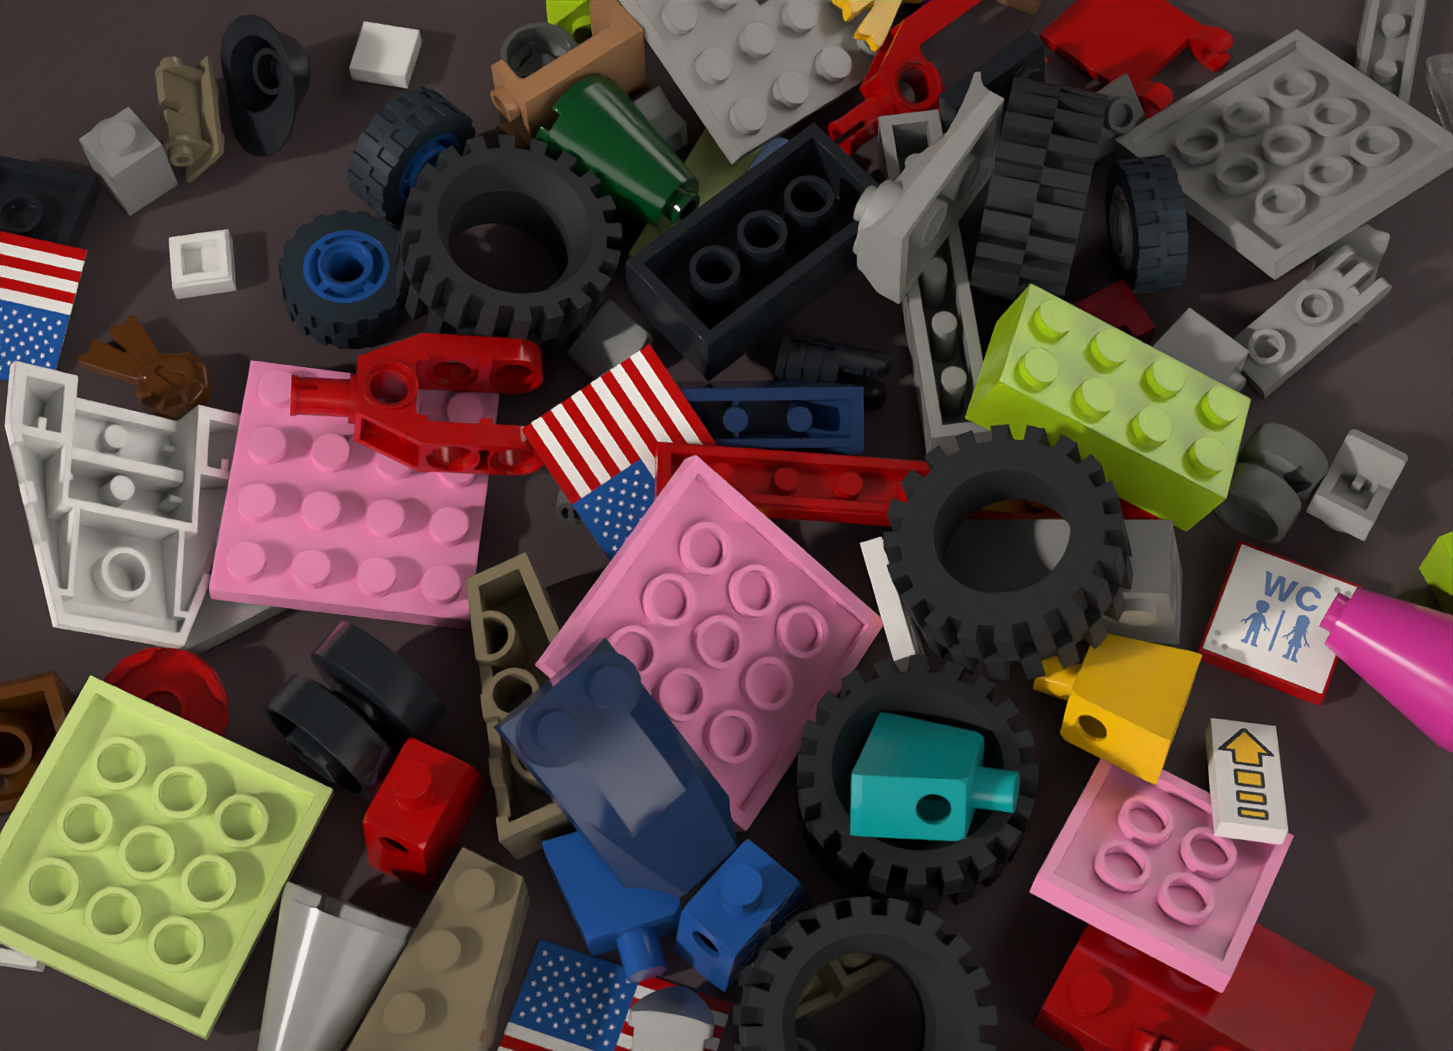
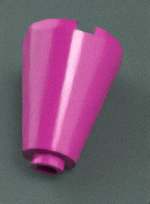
M1359 587L1356 588L1351 598L1338 592L1319 627L1330 632L1324 645L1437 746L1453 753V615Z

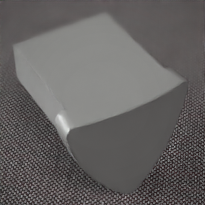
M677 985L652 992L641 998L630 1008L628 1025L634 1027L631 1051H704L706 1040L713 1038L715 1022L712 1012L696 993L685 986Z

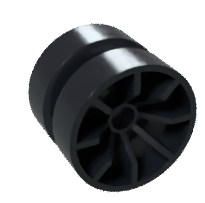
M341 621L310 655L318 674L330 689L311 678L294 673L263 706V711L275 728L285 737L284 741L288 747L312 770L331 783L337 782L354 795L364 800H370L380 789L397 758L390 745L380 735V732L401 744H405L410 737L422 741L446 714V710L431 687L396 653L358 626Z

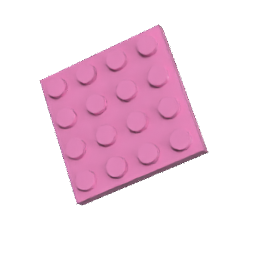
M251 360L209 585L210 598L230 602L469 630L470 610L466 579L476 575L489 475L415 471L353 441L354 424H348V417L290 416L292 375H298V377L350 379V373ZM418 389L416 411L420 415H428V421L479 423L480 418H492L493 424H496L500 394ZM389 397L378 398L379 401L388 404L399 402Z
M694 455L682 462L535 666L552 678L597 638L605 637L618 654L624 655L634 663L640 674L643 686L728 794L735 832L747 831L800 752L802 734L807 721L816 722L818 702L828 690L834 696L838 695L841 690L842 678L854 671L883 627L881 617L702 459Z

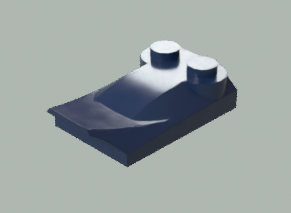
M605 637L597 638L494 726L503 740L623 887L652 889L680 898L687 894L739 845L732 823L728 794L643 686L640 674L634 663L624 655L618 654Z

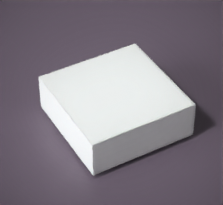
M364 21L349 67L352 80L408 89L422 44L420 30Z
M228 229L169 237L172 289L177 299L237 291L233 240Z

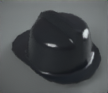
M257 15L239 16L228 25L222 37L220 50L231 123L235 137L245 151L255 157L272 156L283 148L291 135L295 121V112L310 87V62L302 45L292 36L277 31L268 20Z

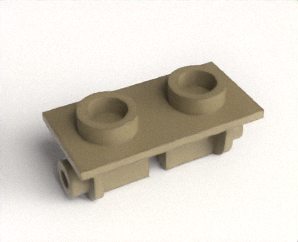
M208 55L195 68L184 65L183 61L178 57H165L160 61L159 67L154 72L159 105L167 107L160 114L162 145L171 164L177 167H184L186 182L192 183L224 154L225 140L221 132L218 108L219 90L215 83L213 58Z

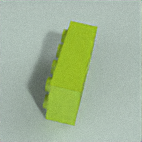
M1031 283L995 324L965 418L991 431V426L1009 424L1013 439L1024 440L1027 425L1045 428L1049 445L1052 448L1060 436L1064 435L1078 444L1082 461L1092 454L1103 466L1106 482L1112 480L1118 497L1162 520H1172L1174 526L1187 532L1227 499L1251 399Z

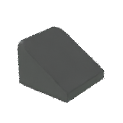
M610 299L598 310L589 326L568 350L567 357L595 381L648 344L653 348L652 337L646 329Z

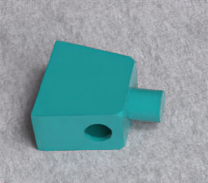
M880 712L851 774L850 835L942 841L965 839L976 808L1014 814L1019 793V772L983 767L984 738L978 732Z

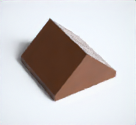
M55 670L0 682V814L14 810L77 700Z

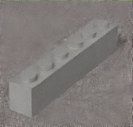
M938 110L878 117L877 159L881 183L886 180L895 182L904 169L921 152L943 135ZM957 223L901 301L925 452L928 454L939 445L947 457L960 451L955 438L957 435L973 430L977 444L992 440L991 431L965 418L983 364V357L959 223Z

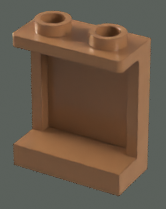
M617 0L590 1L592 37L527 78H518L502 59L491 65L495 89L490 92V95L499 112L501 122L496 126L498 135H515V148L529 150L531 140L536 138L540 127L542 126L550 132L560 116L552 109L558 99L575 83L591 74H599L606 80L608 77L610 80L615 81L630 99L648 88L644 30Z

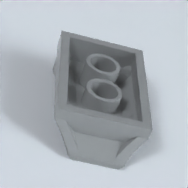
M981 72L974 73L965 99L949 130L921 152L904 169L895 182L886 180L878 188L873 185L869 186L856 205L853 218L859 222L857 238L853 246V253L857 254V268L862 271L879 294L898 304L903 300L993 173L1000 139L1004 98L989 91L983 85Z

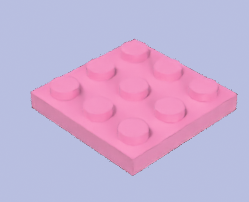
M1100 759L1039 870L1030 893L1223 993L1234 973L1294 835L1287 832L1282 845L1214 836L1211 794L1163 769L1158 783L1155 785Z

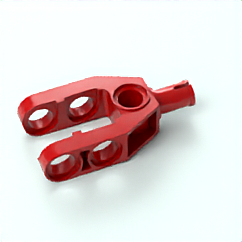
M930 0L888 32L883 45L877 51L859 88L865 100L828 125L831 139L834 141L848 130L853 129L854 134L838 145L849 156H852L860 147L878 135L879 116L938 110L940 116L939 95L947 89L942 83V78L937 68L922 55L920 45L982 0ZM899 80L907 82L912 87L915 93L914 103L908 101L901 94Z
M421 333L358 356L356 373H350V379L298 377V375H292L290 416L348 417V424H354L353 441L415 471L507 476L534 473L541 469L544 463L521 430L526 426L493 424L492 418H480L479 423L428 421V415L417 413L416 403L418 389L496 394H524L540 387L543 382L542 349L536 343L525 339ZM447 361H455L457 363H448ZM389 397L399 402L388 404L379 401L378 398Z

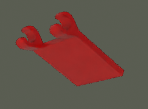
M1077 0L1039 35V38L1045 42L1047 47L1104 86H1107L1124 73L1128 74L1146 119L1166 109L1172 102V91L1167 86L1150 80L1181 51L1188 47L1205 68L1212 72H1217L1229 63L1231 56L1226 52L1232 47L1234 41L1232 35L1226 30L1219 27L1202 25L1166 0Z

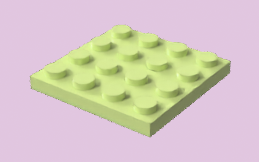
M90 675L0 833V944L207 1040L274 912L287 882L291 879L334 795L333 789Z

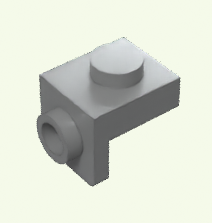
M1351 429L1306 512L1323 520L1326 525L1336 531L1348 533L1365 541L1401 474L1408 456L1357 429Z

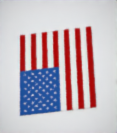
M0 231L1 380L9 381L10 365L14 361L56 370L88 250Z
M650 344L521 429L609 561L613 559L654 502L655 451L658 442L717 446Z
M539 939L497 1051H631L634 1027L628 1025L630 1008L641 998L652 992L677 985L656 977L638 982L627 981L623 966ZM691 990L707 1004L715 1022L713 1038L706 1040L704 1051H717L733 1003Z

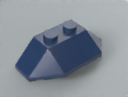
M802 380L675 382L717 446L858 456L864 451L863 385Z

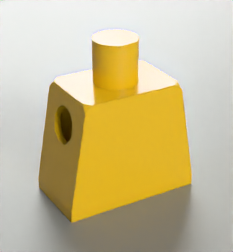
M1107 633L1108 637L1096 649L1090 645L1082 664L1074 663L1063 669L1057 656L1043 660L1042 664L1046 676L1035 678L1033 690L1068 701L1060 729L1063 739L1147 782L1157 785L1186 707L1202 655L1188 650Z

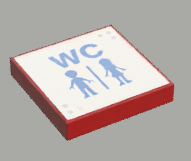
M1239 541L1197 653L1202 655L1201 661L1320 706L1327 692L1338 656L1324 645L1330 632L1319 627L1338 592L1351 598L1357 587L1362 589L1363 587Z

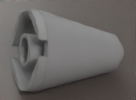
M288 881L282 894L257 1051H341L379 995L416 928L385 915L379 917L378 914L363 909L359 905Z

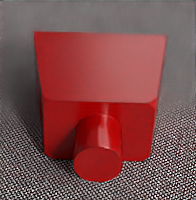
M410 737L397 756L363 820L370 867L430 894L489 784L488 780L470 764ZM397 844L403 845L408 852L397 849Z

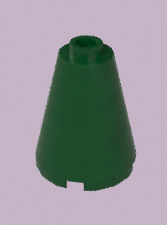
M591 74L575 83L553 106L552 109L560 116L550 132L541 126L536 135V140L548 143L545 156L557 161L564 150L578 159L573 171L578 177L591 170L601 181L596 199L611 195L617 208L616 210L661 229H668L687 217L699 206L700 196L697 195L699 181L623 89L608 77L606 80L599 74Z

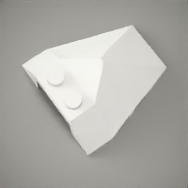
M14 361L10 365L5 429L53 627L176 649L183 647L210 584L211 575L209 573L214 563L241 415L198 405L181 419L175 421L77 398V375Z

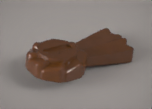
M130 315L123 325L108 327L114 342L124 352L98 339H92L89 351L79 355L76 359L84 370L137 386L135 395L139 405L150 415L179 420L198 405L204 406L211 398L213 376L207 365L189 351H182L180 354H160L134 315Z

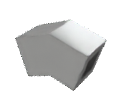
M660 85L647 88L631 98L633 103L674 152L688 144L687 123L672 108Z

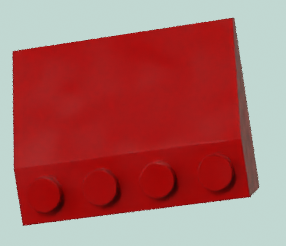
M1257 922L1223 993L1088 924L1041 1007L1032 1027L1073 1051H1130L1135 1027L1154 1030L1153 1036H1155V1041L1151 1051L1156 1050L1160 1033L1178 1040L1181 1043L1179 1051H1351L1376 989Z

